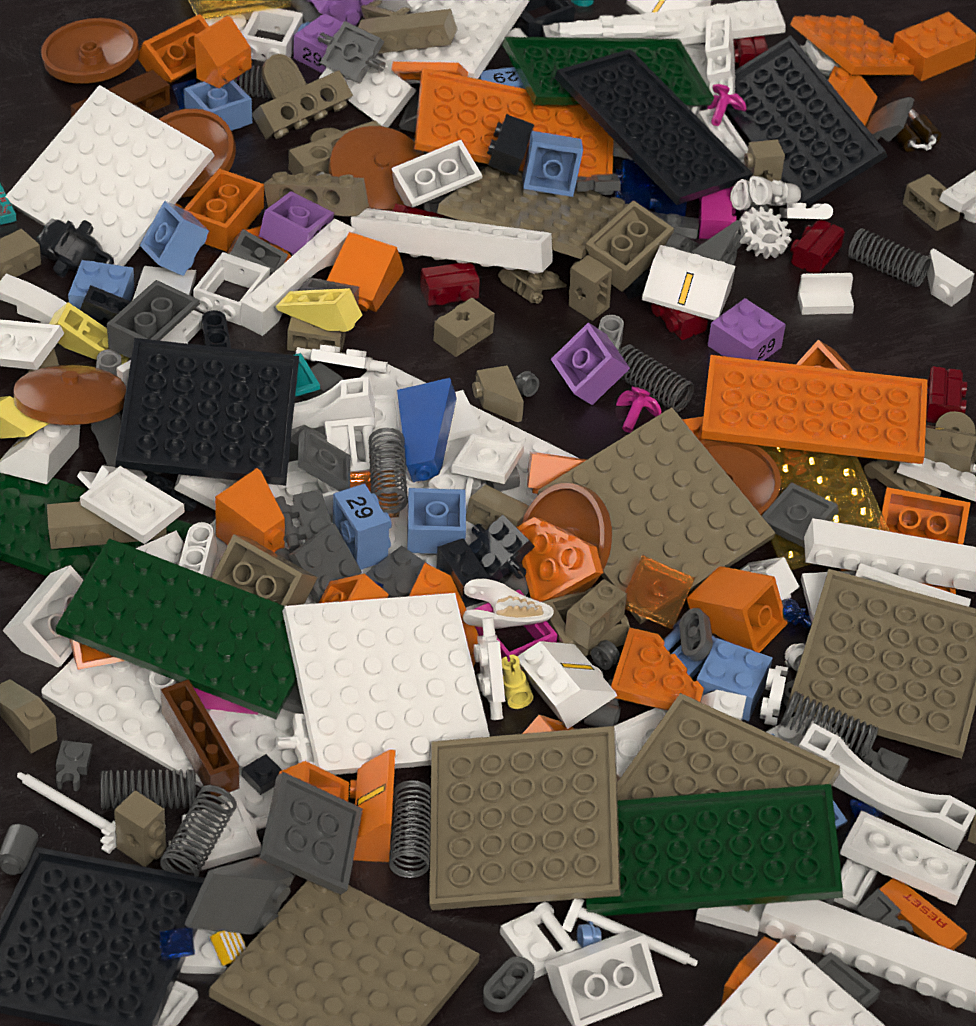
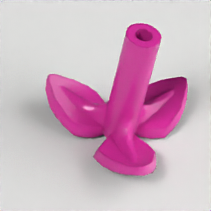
M714 84L712 86L713 91L718 95H713L712 105H707V110L716 108L711 120L714 126L721 124L728 104L737 110L746 111L744 100L738 94L729 95L730 88L722 84Z
M632 387L631 391L627 390L618 397L617 406L632 405L622 427L625 432L631 433L643 407H646L655 417L661 414L658 402L654 398L648 397L651 394L650 392L639 387Z

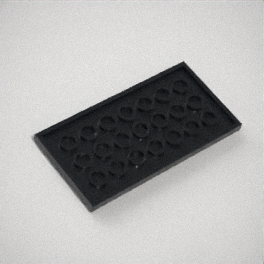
M789 36L735 70V94H738L744 100L746 111L737 110L728 104L726 112L750 142L778 139L785 154L781 181L783 183L795 184L799 187L801 197L797 203H806V207L888 157L884 148L792 36Z
M631 49L556 71L554 78L676 205L733 187L741 179L750 181L753 173Z

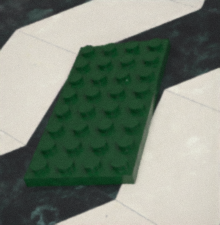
M505 37L502 44L534 105H580L554 78L556 71L631 49L685 105H712L714 99L680 39Z
M0 473V560L45 576L71 565L84 580L105 544L51 549L47 504L80 502V496L86 493L88 489L56 478H52L48 484ZM175 519L166 527V533L169 534L177 531L185 544L187 532L192 524ZM140 541L123 543L135 549L145 545Z
M110 538L55 627L56 634L178 682L189 680L196 689L275 720L297 682L282 612L285 607L284 605Z
M831 784L618 800L621 896L586 898L587 912L608 916L843 898Z

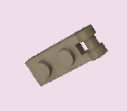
M877 459L876 462L871 461L864 467L865 474L870 479L876 478L889 488L940 497L941 491L936 487L897 473L899 461Z

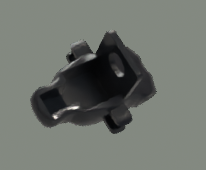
M52 218L44 225L41 234L36 238V242L40 245V254L56 262L53 270L60 277H65L69 270L77 273L82 260L114 264L112 255L104 252L101 244L91 236L94 228L86 220H83L79 227L75 228L69 220L65 223Z

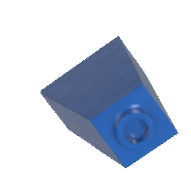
M451 378L397 390L402 434L405 438L406 465L413 482L431 479L439 475L442 469L457 400Z

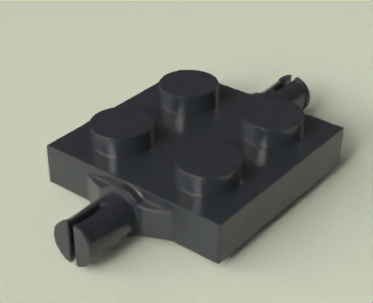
M504 515L493 522L487 530L481 524L475 525L479 532L472 527V534L477 539L469 547L488 574L489 580L498 582L510 572L518 579L523 578L518 571L524 576L526 575V569L520 563L535 546Z

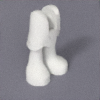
M752 176L750 181L741 179L735 184L730 199L733 207L737 210L748 209L752 201L756 205L784 206L787 203L798 202L801 197V191L795 184L783 183L781 180H773L771 182L763 177Z

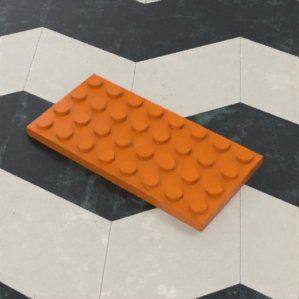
M423 68L420 80L414 149L432 152L462 140L473 161L489 164L491 155H488L487 151L491 140L497 141V138L493 136L497 123L503 124L505 116L508 114L535 124L533 131L581 139L583 153L578 176L591 177V175L612 174L614 140L581 105H534L526 89ZM528 146L523 157L522 163L520 165L519 171L524 170Z
M711 355L701 439L923 464L925 456L928 380Z

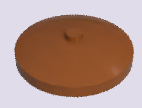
M91 18L69 23L54 31L45 40L41 49V55L45 69L53 77L71 83H93L115 77L131 67L139 55V43L135 31L127 24L113 19Z
M183 109L169 113L159 119L212 150L215 155L180 198L196 195L219 168L229 172L235 159L236 144L229 126L221 117L207 110Z
M365 126L349 131L336 142L330 156L328 169L331 177L353 175L354 178H364L369 204L368 208L392 211L395 204L406 205L395 188L391 168L424 155L421 150L414 149L415 142L397 130L382 126Z
M58 365L41 368L24 375L14 386V404L21 413L41 422L59 425L88 424L110 418L123 409L126 395V386L119 377L99 368L82 365Z
M709 439L701 440L700 442L762 516L780 495V472L771 456L757 445Z
M573 483L556 484L541 492L527 509L521 524L533 517L541 518L596 546L602 570H604L611 551L612 526L609 513L601 498L591 489ZM600 576L592 579L591 581L576 588L568 594H576L587 591L598 580Z

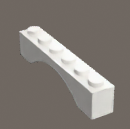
M333 219L241 301V325L262 336L279 322L283 312L277 310L276 305L290 291H298L309 277H312L325 267L334 265L348 233H355L356 229Z
M369 377L341 380L322 395L295 403L292 429L302 425L310 428L323 427L327 421L364 417L375 419V400Z
M812 723L799 745L800 748L840 766V774L833 783V786L954 851L958 849L972 823L976 809L950 795L920 792L886 778L860 760L839 736L815 723Z

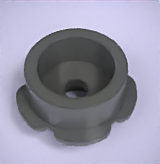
M524 371L515 379L521 395L530 397L539 388V380L531 371Z

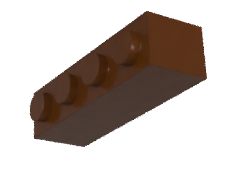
M153 70L107 89L148 114L170 104V85ZM87 99L71 105V118Z
M185 680L160 689L162 714L203 786L215 785L228 792L240 789L239 764L190 681ZM207 791L208 794L217 797L221 796L219 793Z

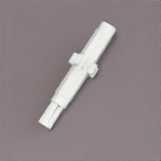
M600 16L599 22L558 23V37L647 38L655 37V35L678 34L679 32L678 21H613V16Z

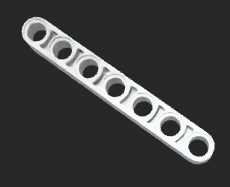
M200 522L189 528L179 562L180 566L208 577L212 575L218 552L214 530L211 525ZM150 671L149 681L157 702L161 703L160 689L179 682Z

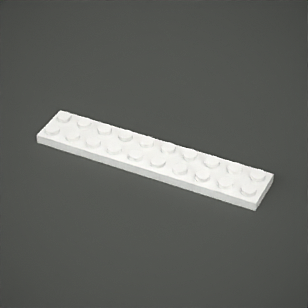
M776 0L739 1L737 3L715 4L704 7L695 6L688 9H671L663 12H647L645 14L623 15L613 18V21H678V34L655 35V37L647 38L680 39L683 45L706 42L707 20L728 15L731 17L733 39L785 33V22ZM600 18L597 19V20L576 21V22H599V21H600ZM558 23L543 26L544 37H558Z

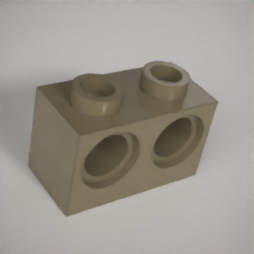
M603 579L567 611L565 635L588 650L624 618L627 593Z

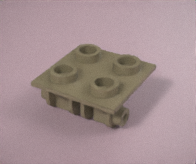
M501 267L503 269L498 275L503 284L513 291H517L519 295H522L529 302L537 304L543 298L542 290L567 286V284L559 280L557 274L546 270L534 274L529 273L528 270H506L504 267Z

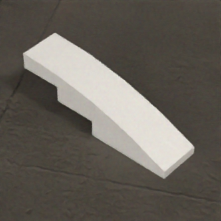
M728 15L709 19L706 24L705 53L708 58L707 77L710 82L709 90L712 95H718L713 91L712 86L714 84H722L730 88L729 95L735 94V62L731 17Z
M6 274L0 280V300L17 305L18 314L40 321L41 324H49L54 313L67 304L55 295L9 274Z

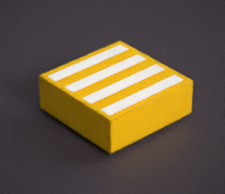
M221 931L210 936L222 966L232 964L246 949L240 933Z

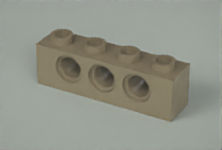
M340 70L260 105L252 113V116L265 140L273 136L279 139L288 134V129L294 127L295 130L301 129L312 118L318 121L327 116L328 111L332 109L338 112L347 107L348 104L346 102L353 97V94ZM321 95L326 98V101L321 98ZM301 103L306 106L307 110L302 108ZM281 112L287 116V119L282 117Z
M374 120L290 149L289 170L293 175L309 173V176H316L319 172L329 174L328 168L332 150L336 142L343 135L356 128L380 126V124Z
M277 172L264 183L268 208L290 191L334 212L336 216L357 217L369 207L364 178H354L353 175L331 177V174L309 176V173L288 175L287 172Z

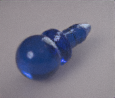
M794 599L782 600L784 620L792 621L794 626L800 622L802 626L811 629V618L804 614L806 609L800 608L798 602Z

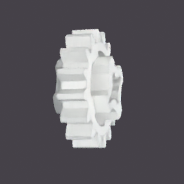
M762 206L758 210L752 207L749 212L745 211L739 220L742 222L744 235L740 243L748 245L747 251L755 250V256L763 253L765 259H768L770 254L776 258L779 253L782 254L791 241V238L788 237L791 230L785 229L788 223L787 221L781 222L779 220L781 218L780 214L774 216L772 209L765 212Z

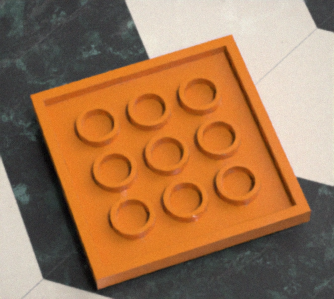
M810 15L793 17L790 25L851 75H913L915 67L909 62L910 58L903 53H897L894 50L895 46L891 42L879 37V33L863 24L864 21L859 17H827L825 15L820 17Z

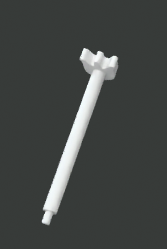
M21 772L17 774V777L23 780L22 783L101 829V833L105 834L100 840L104 844L101 848L102 850L110 854L117 847L115 821L112 823L29 774L25 775Z
M574 899L562 927L564 930L571 932L577 918H581L587 922L592 921L594 925L617 935L628 930L635 931L599 914L587 912V909L582 907L583 899ZM645 935L649 949L686 965L688 963L696 967L698 961L691 958L690 954Z

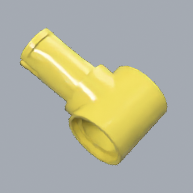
M509 655L510 662H508L505 656L501 659L504 673L505 698L509 707L513 709L524 708L533 700L530 685L524 671L521 670L519 658L516 655Z

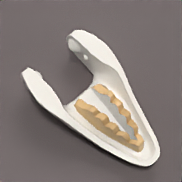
M474 579L464 586V593L467 596L487 601L493 608V613L483 610L465 611L463 621L471 626L483 627L482 618L494 617L495 629L537 624L549 620L554 613L551 606L521 595L505 584L494 580Z

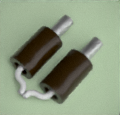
M911 109L908 115L912 120L911 127L927 145L920 144L919 137L906 122L903 129L894 138L907 152L914 151L916 148L932 149V146L940 141L941 132L926 115H918L914 109Z

